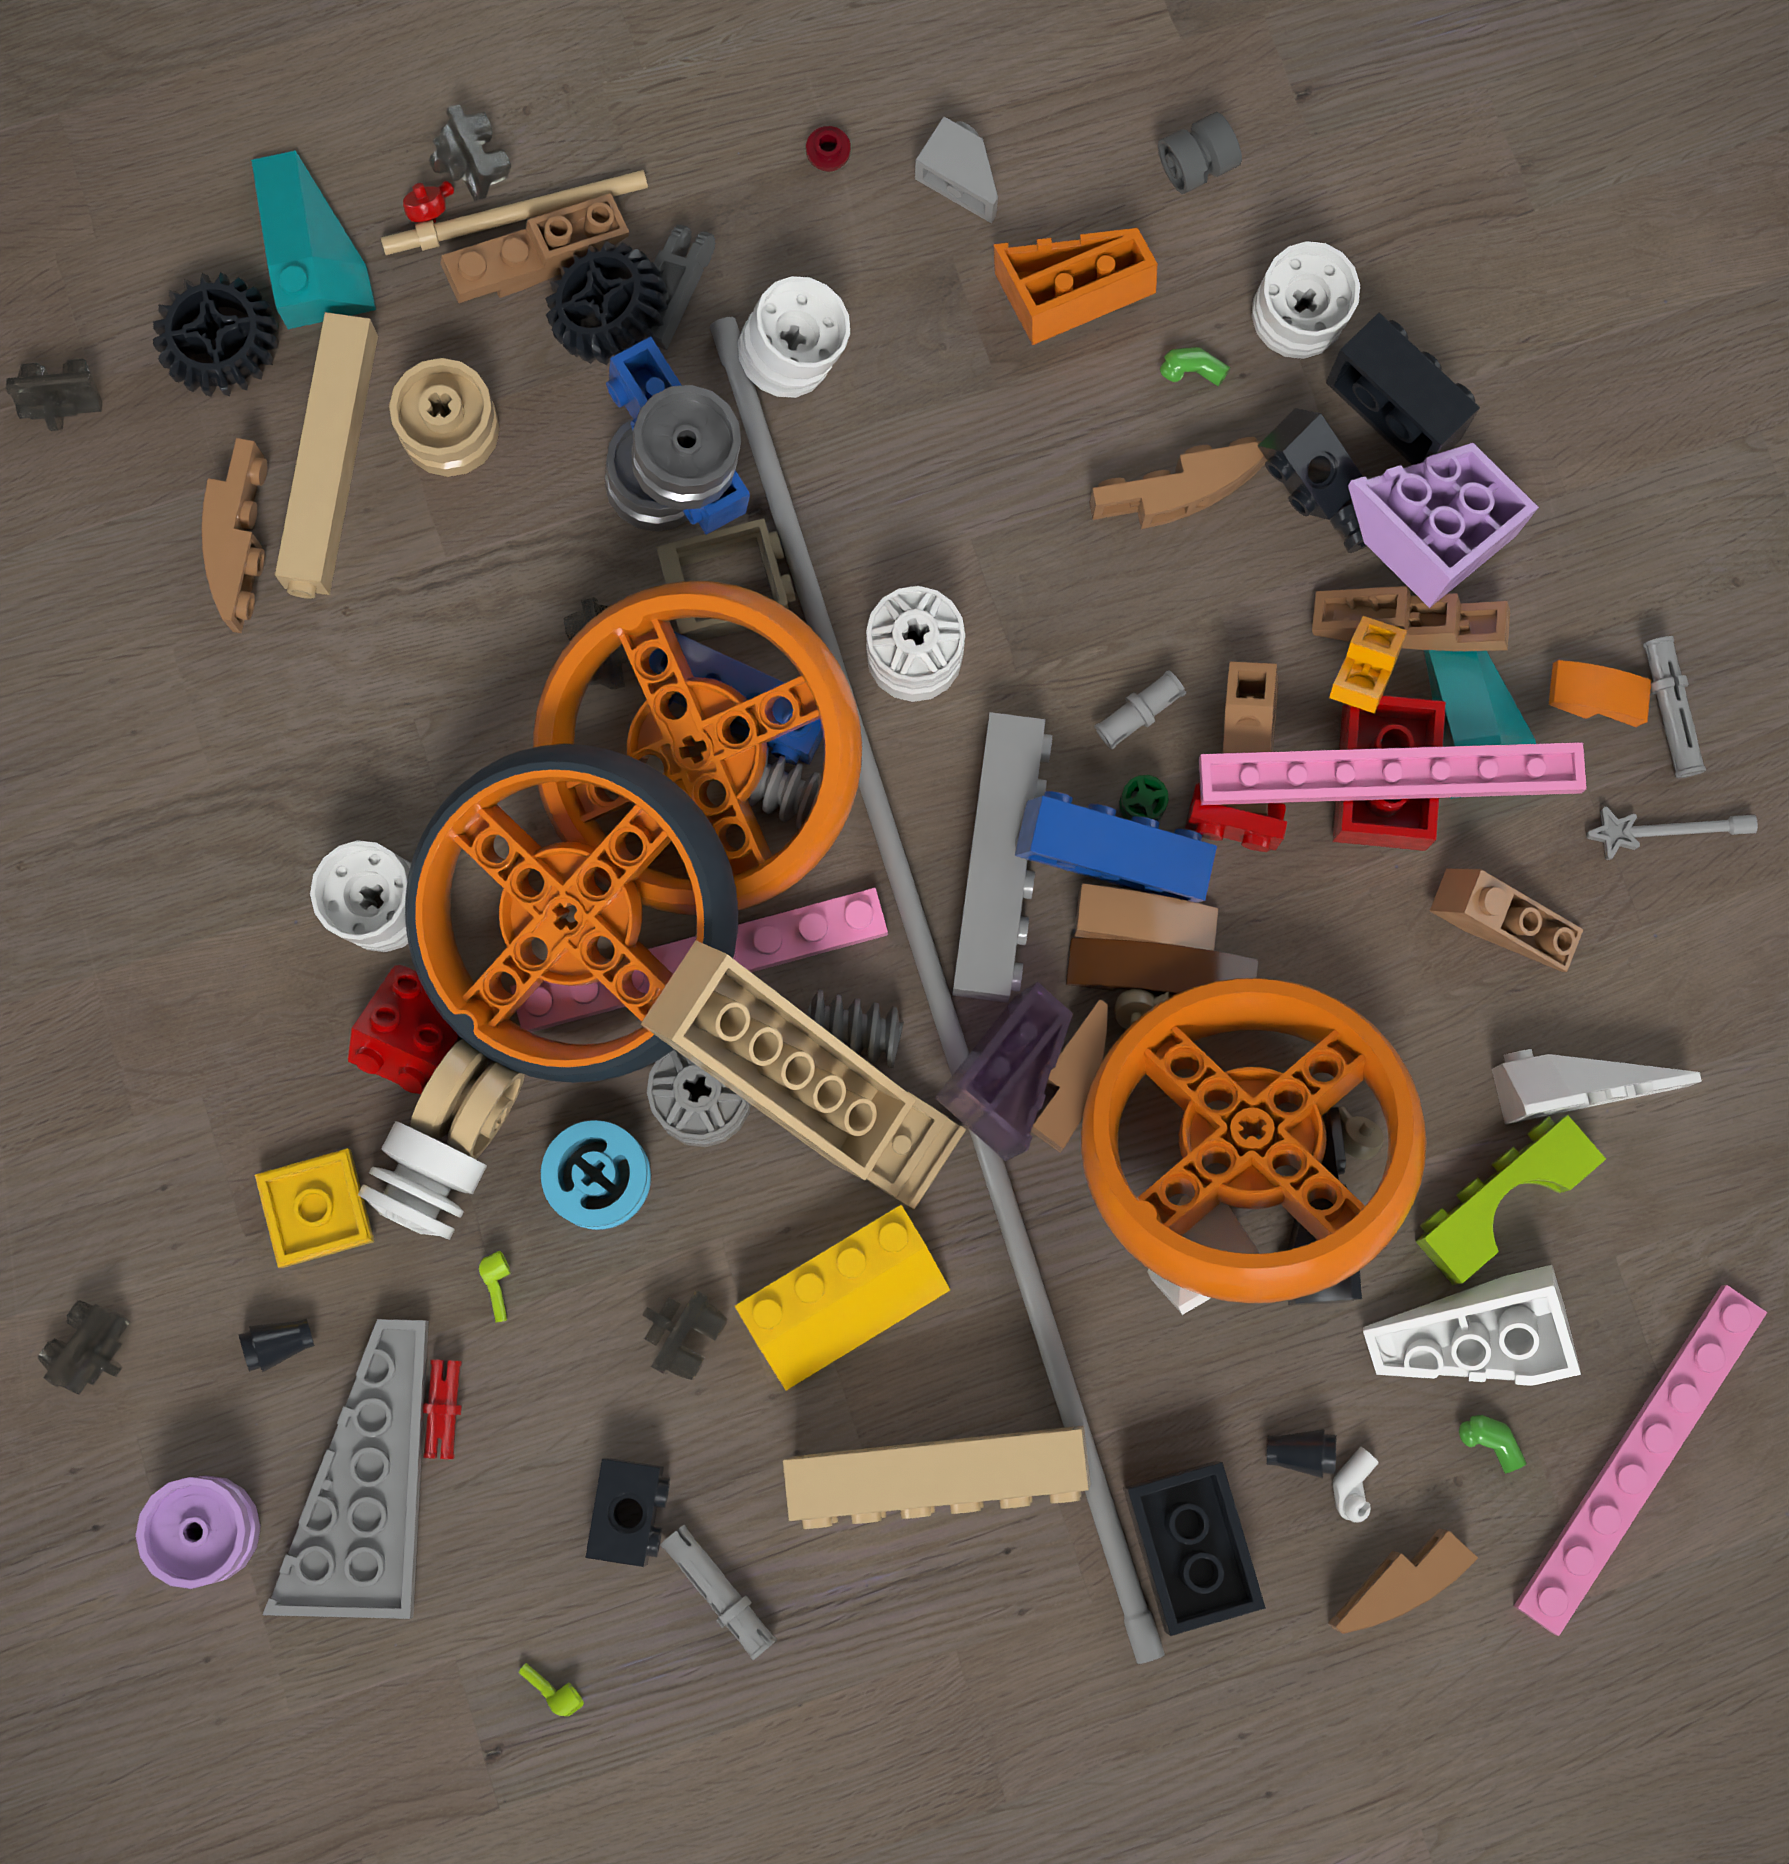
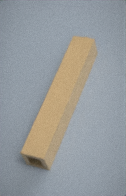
M327 312L324 314L275 572L276 578L284 589H287V593L296 597L312 599L315 598V593L330 595L378 340V334L369 318Z

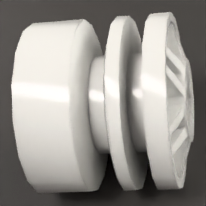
M1306 241L1287 247L1273 259L1253 298L1251 317L1257 335L1268 348L1284 357L1304 359L1323 353L1336 342L1359 303L1360 282L1355 267L1343 252L1326 243ZM1302 302L1308 306V309L1299 313L1294 307L1299 306Z
M791 276L774 282L760 297L754 311L744 324L738 339L739 361L746 376L761 390L777 397L796 398L812 392L824 380L833 364L845 350L850 336L849 314L841 298L826 284L810 277Z
M921 586L899 588L880 600L870 614L866 630L868 667L880 688L894 698L915 702L932 699L950 687L959 675L965 644L963 618L954 603L937 590ZM915 631L918 637H923V644L915 645L913 639H908V633Z
M357 840L338 846L322 859L313 874L310 896L315 915L326 929L366 950L388 952L406 946L408 940L405 923V896L411 863L376 842ZM377 894H381L380 897L384 901L380 908H377L378 905L373 900Z
M395 1121L381 1149L398 1162V1165L394 1172L379 1167H372L369 1174L387 1182L388 1185L384 1193H381L363 1184L358 1196L366 1199L380 1215L419 1234L442 1236L450 1240L455 1229L437 1220L436 1217L440 1210L443 1209L461 1218L464 1211L449 1200L447 1196L451 1189L473 1194L487 1165Z

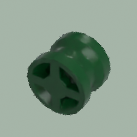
M1138 775L1130 779L1125 785L1119 800V810L1123 819L1131 821L1132 817L1137 816L1159 821L1169 801L1168 790L1162 781L1151 775ZM1134 805H1138V806L1144 808L1145 813H1144L1143 809H1140V808H1138L1137 806H1135V807H1133V806H1134Z

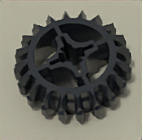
M606 241L601 251L589 245L586 256L581 257L573 254L574 264L570 268L560 266L563 277L561 280L550 281L554 294L545 298L550 309L546 317L548 318V323L552 326L551 330L554 337L560 344H563V347L575 357L580 356L583 361H587L590 364L597 359L600 363L607 366L613 355L615 356L638 344L644 338L652 337L654 340L650 329L654 326L664 325L662 316L659 313L668 309L666 299L664 298L668 291L664 281L661 279L659 269L653 262H650L645 253L638 249L633 250L624 242L616 248L614 244Z
M220 272L215 283H212L208 275L202 273L200 285L194 286L191 281L184 279L185 292L179 294L176 291L169 290V297L173 302L172 305L158 304V311L164 319L152 321L153 329L159 335L153 339V346L157 352H161L158 360L163 368L169 369V375L175 382L184 381L187 390L193 393L201 386L203 393L209 397H212L217 386H219L222 393L230 397L231 385L237 383L241 389L247 390L248 382L246 378L252 375L254 378L262 380L263 373L258 366L260 364L273 365V358L268 350L278 348V340L275 335H272L278 331V324L275 318L270 317L273 310L268 301H262V295L257 288L253 286L247 289V284L239 277L230 283L227 275ZM218 307L234 308L243 312L248 317L238 319L236 315L224 316L220 313ZM197 315H199L194 322H191ZM215 321L220 328L219 330H216ZM214 339H215V342H216V347H215L214 344L212 343V340H214ZM243 346L235 355L232 356L233 352L237 348ZM194 351L196 355L208 354L212 358L213 363L196 362L185 356L184 352Z

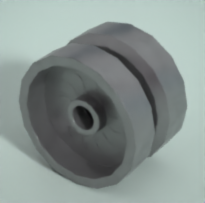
M694 385L671 386L653 395L639 410L633 429L631 452L633 473L646 494L659 504L678 510L702 508L721 497L732 483L741 445L739 421L729 404L713 391Z
M633 419L620 426L609 442L605 474V488L609 503L620 518L636 528L656 532L677 528L688 520L683 510L659 504L643 491L633 473L631 455L633 430L630 423Z

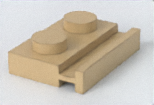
M907 1092L917 1100L866 1180L914 1211L966 1129L910 1092Z

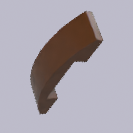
M1071 938L1066 985L1113 991L1114 988L1127 990L1143 989L1152 993L1165 994L1168 992L1171 995H1176L1193 987L1215 981L1235 978H1257L1258 960L1219 951L1162 943L1101 938Z

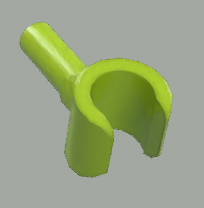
M497 1251L483 1258L479 1265V1272L488 1287V1292H490L495 1322H502L507 1320L502 1288L498 1280L510 1275L511 1271L503 1253Z
M527 1663L519 1670L518 1673L542 1693L551 1711L556 1715L570 1716L584 1705L583 1699L569 1682L556 1691L552 1684Z

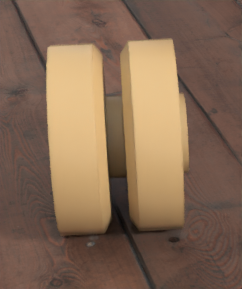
M445 358L422 361L407 370L394 386L389 404L392 426L413 463L428 473L446 477L467 474L484 464L496 448L500 427L497 410L489 389L478 372L463 362Z
M461 1039L446 1054L424 1088L413 1112L410 1127L435 1140L442 1138L448 1133V1146L477 1159L490 1144L508 1116L520 1092L525 1074L511 1070L497 1062H494L487 1068L488 1057L474 1049L464 1039Z

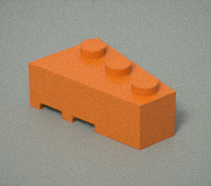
M1138 228L1080 234L1079 240L1053 243L1051 238L1037 239L1036 245L1010 248L1008 243L994 244L995 275L1032 345L1156 293L1158 264Z

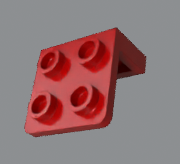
M396 965L390 970L352 1027L348 1062L356 1065L360 1070L368 1074H376L390 1080L410 1093L422 1094L434 1071L446 1054L458 1042L460 1036L442 1018L430 1001L417 972L406 966Z

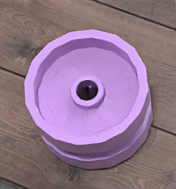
M207 1475L195 1476L169 1482L151 1495L139 1515L136 1540L140 1558L152 1575L170 1586L193 1589L227 1580L243 1569L257 1548L261 1526L256 1505L245 1489L227 1478ZM200 1524L203 1529V1535L200 1539H196L194 1529L200 1527Z

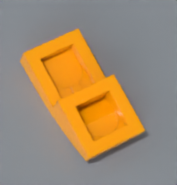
M1362 616L1350 642L1346 658L1333 683L1329 698L1375 713L1402 648L1407 630Z

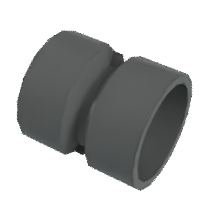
M1214 112L1192 123L1191 132L1181 129L1158 141V153L1165 173L1172 185L1181 194H1185L1207 183L1209 173L1214 177H1218L1240 166L1242 162L1241 150L1236 135L1229 122L1219 112Z

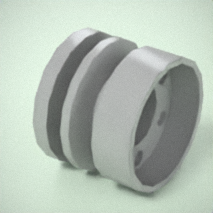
M675 1049L656 1061L649 1073L647 1096L652 1113L670 1136L686 1145L709 1147L723 1143L740 1131L750 1114V1103ZM700 1079L705 1080V1085L711 1094L709 1097L700 1096L698 1102H692L693 1097L686 1090L689 1085L697 1086Z

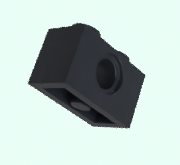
M1295 408L1257 445L1267 459L1265 467L1268 472L1285 485L1291 494L1288 497L1290 504L1296 511L1306 517L1312 515L1330 520L1351 499L1348 488L1351 480L1363 477L1321 413Z
M602 1458L585 1558L645 1567L648 1565L649 1556L658 1557L662 1528L654 1527L657 1507L666 1508L670 1488V1478L662 1477L663 1466ZM626 1498L636 1500L642 1507L643 1516L637 1526H625L618 1519V1505Z

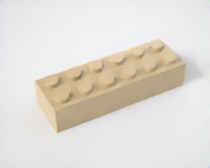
M696 940L641 1023L643 1027L832 1164L863 1180H866L917 1100L728 954Z
M1084 1426L798 1455L783 1460L789 1521L802 1520L803 1529L833 1526L832 1523L838 1522V1516L851 1515L852 1524L878 1522L886 1517V1511L901 1510V1519L927 1517L935 1512L934 1506L950 1505L951 1514L981 1511V1508L984 1507L983 1501L1000 1500L1001 1509L1030 1506V1503L1033 1502L1032 1496L1050 1495V1503L1079 1501L1080 1497H1082L1081 1491H1088L1091 1485Z

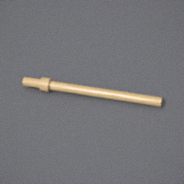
M644 170L435 224L433 220L416 223V229L381 237V241L386 255L421 247L422 251L440 247V241L541 216L610 193L615 197L646 189L648 184Z

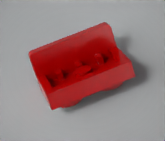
M1198 783L1194 787L1185 829L1196 831L1202 835V838L1221 841L1223 838L1242 842L1241 845L1254 851L1268 852L1269 849L1276 851L1284 840L1288 821H1284L1286 805L1283 803H1268L1267 816L1223 805H1201L1200 783Z

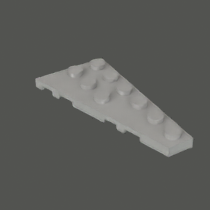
M377 1319L356 1372L357 1377L351 1393L337 1421L338 1426L330 1447L325 1452L298 1522L299 1526L290 1550L283 1560L278 1581L262 1615L413 1618L424 1421L423 1403L425 1401L429 1321Z

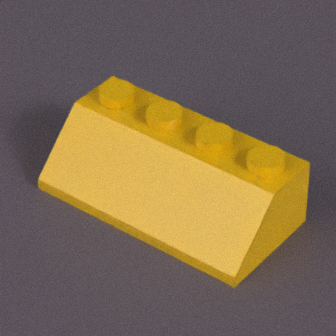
M900 1205L736 1304L735 1308L782 1386L787 1391L950 1291V1288L903 1206Z

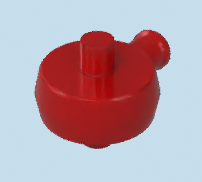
M444 181L438 187H424L423 183L415 184L412 187L413 191L408 193L403 199L404 212L409 220L413 222L433 220V223H435V218L440 216L446 209L445 198L454 194L452 184L448 181Z

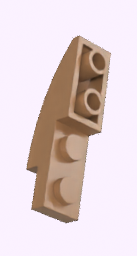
M610 193L528 219L526 229L441 256V266L458 303L492 292H497L499 298L560 275V266L570 268L574 264L573 254L581 257L586 256L589 245L601 251L606 241L616 245L629 236V230Z
M1245 437L1231 442L1228 447L1212 449L1210 445H1199L1187 449L1185 454L1179 456L1175 469L1176 474H1171L1169 470H1158L1146 474L1142 480L1126 482L1124 478H1112L1102 481L1098 484V487L1092 489L1089 501L1092 519L1138 512L1140 527L1145 529L1167 524L1199 512L1233 493L1265 465L1267 459L1257 446L1262 441H1257L1255 437Z
M236 438L226 481L208 478L202 514V550L212 597L222 620L232 632L242 633L244 620H250L255 605L254 593H251L255 576L262 574L265 563L264 549H261L262 546L247 529H253L255 525L257 503L254 502L257 485L262 486L267 475V460L255 441Z

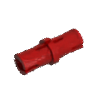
M430 1360L428 1404L423 1403V1413L427 1414L423 1458H437L438 1439L441 1438L440 1459H454L456 1415H461L462 1405H457L462 1361L448 1360L447 1376L444 1381V1360Z

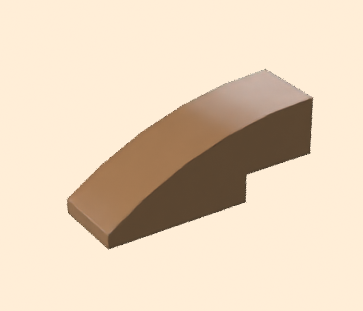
M1082 884L1079 890L1074 936L1153 942L1214 951L1218 908L1145 892Z
M1102 1000L1097 1002L1042 1080L1056 1094L1033 1124L1030 1131L1060 1153L1083 1117L1090 1086L1103 1060L1107 1035L1108 1005Z
M1439 1528L1410 1561L1402 1553L1392 1551L1328 1624L1334 1630L1345 1634L1373 1627L1399 1617L1429 1601L1456 1581L1478 1557L1449 1530Z

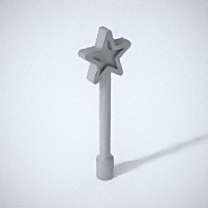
M1604 807L1600 811L1602 826L1588 831L1586 838L1604 842L1605 859L1611 860L1619 847L1632 850L1639 848L1640 843L1635 839L1637 837L1729 832L1731 835L1751 834L1757 832L1758 823L1755 815L1730 816L1728 820L1632 826L1637 819L1636 814H1631L1618 820L1608 807Z

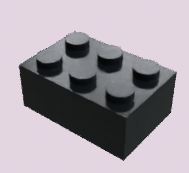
M1380 312L1340 349L1326 381L1329 387L1412 465L1424 462L1429 456L1451 450L1462 439L1480 409L1475 403L1474 395L1467 387L1460 383L1455 384L1442 372L1440 363L1433 355L1426 351L1421 352L1408 340L1406 331L1399 323L1394 320L1388 321Z
M1213 1461L1123 1487L1164 1632L1169 1636H1173L1266 1609L1223 1462Z

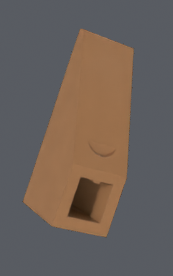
M1229 663L1223 754L1273 752L1279 689L1277 664ZM1268 803L1222 804L1223 806L1264 816L1268 815Z
M1446 869L1430 908V912L1465 932L1561 972L1568 971L1583 933L1582 928L1482 869Z

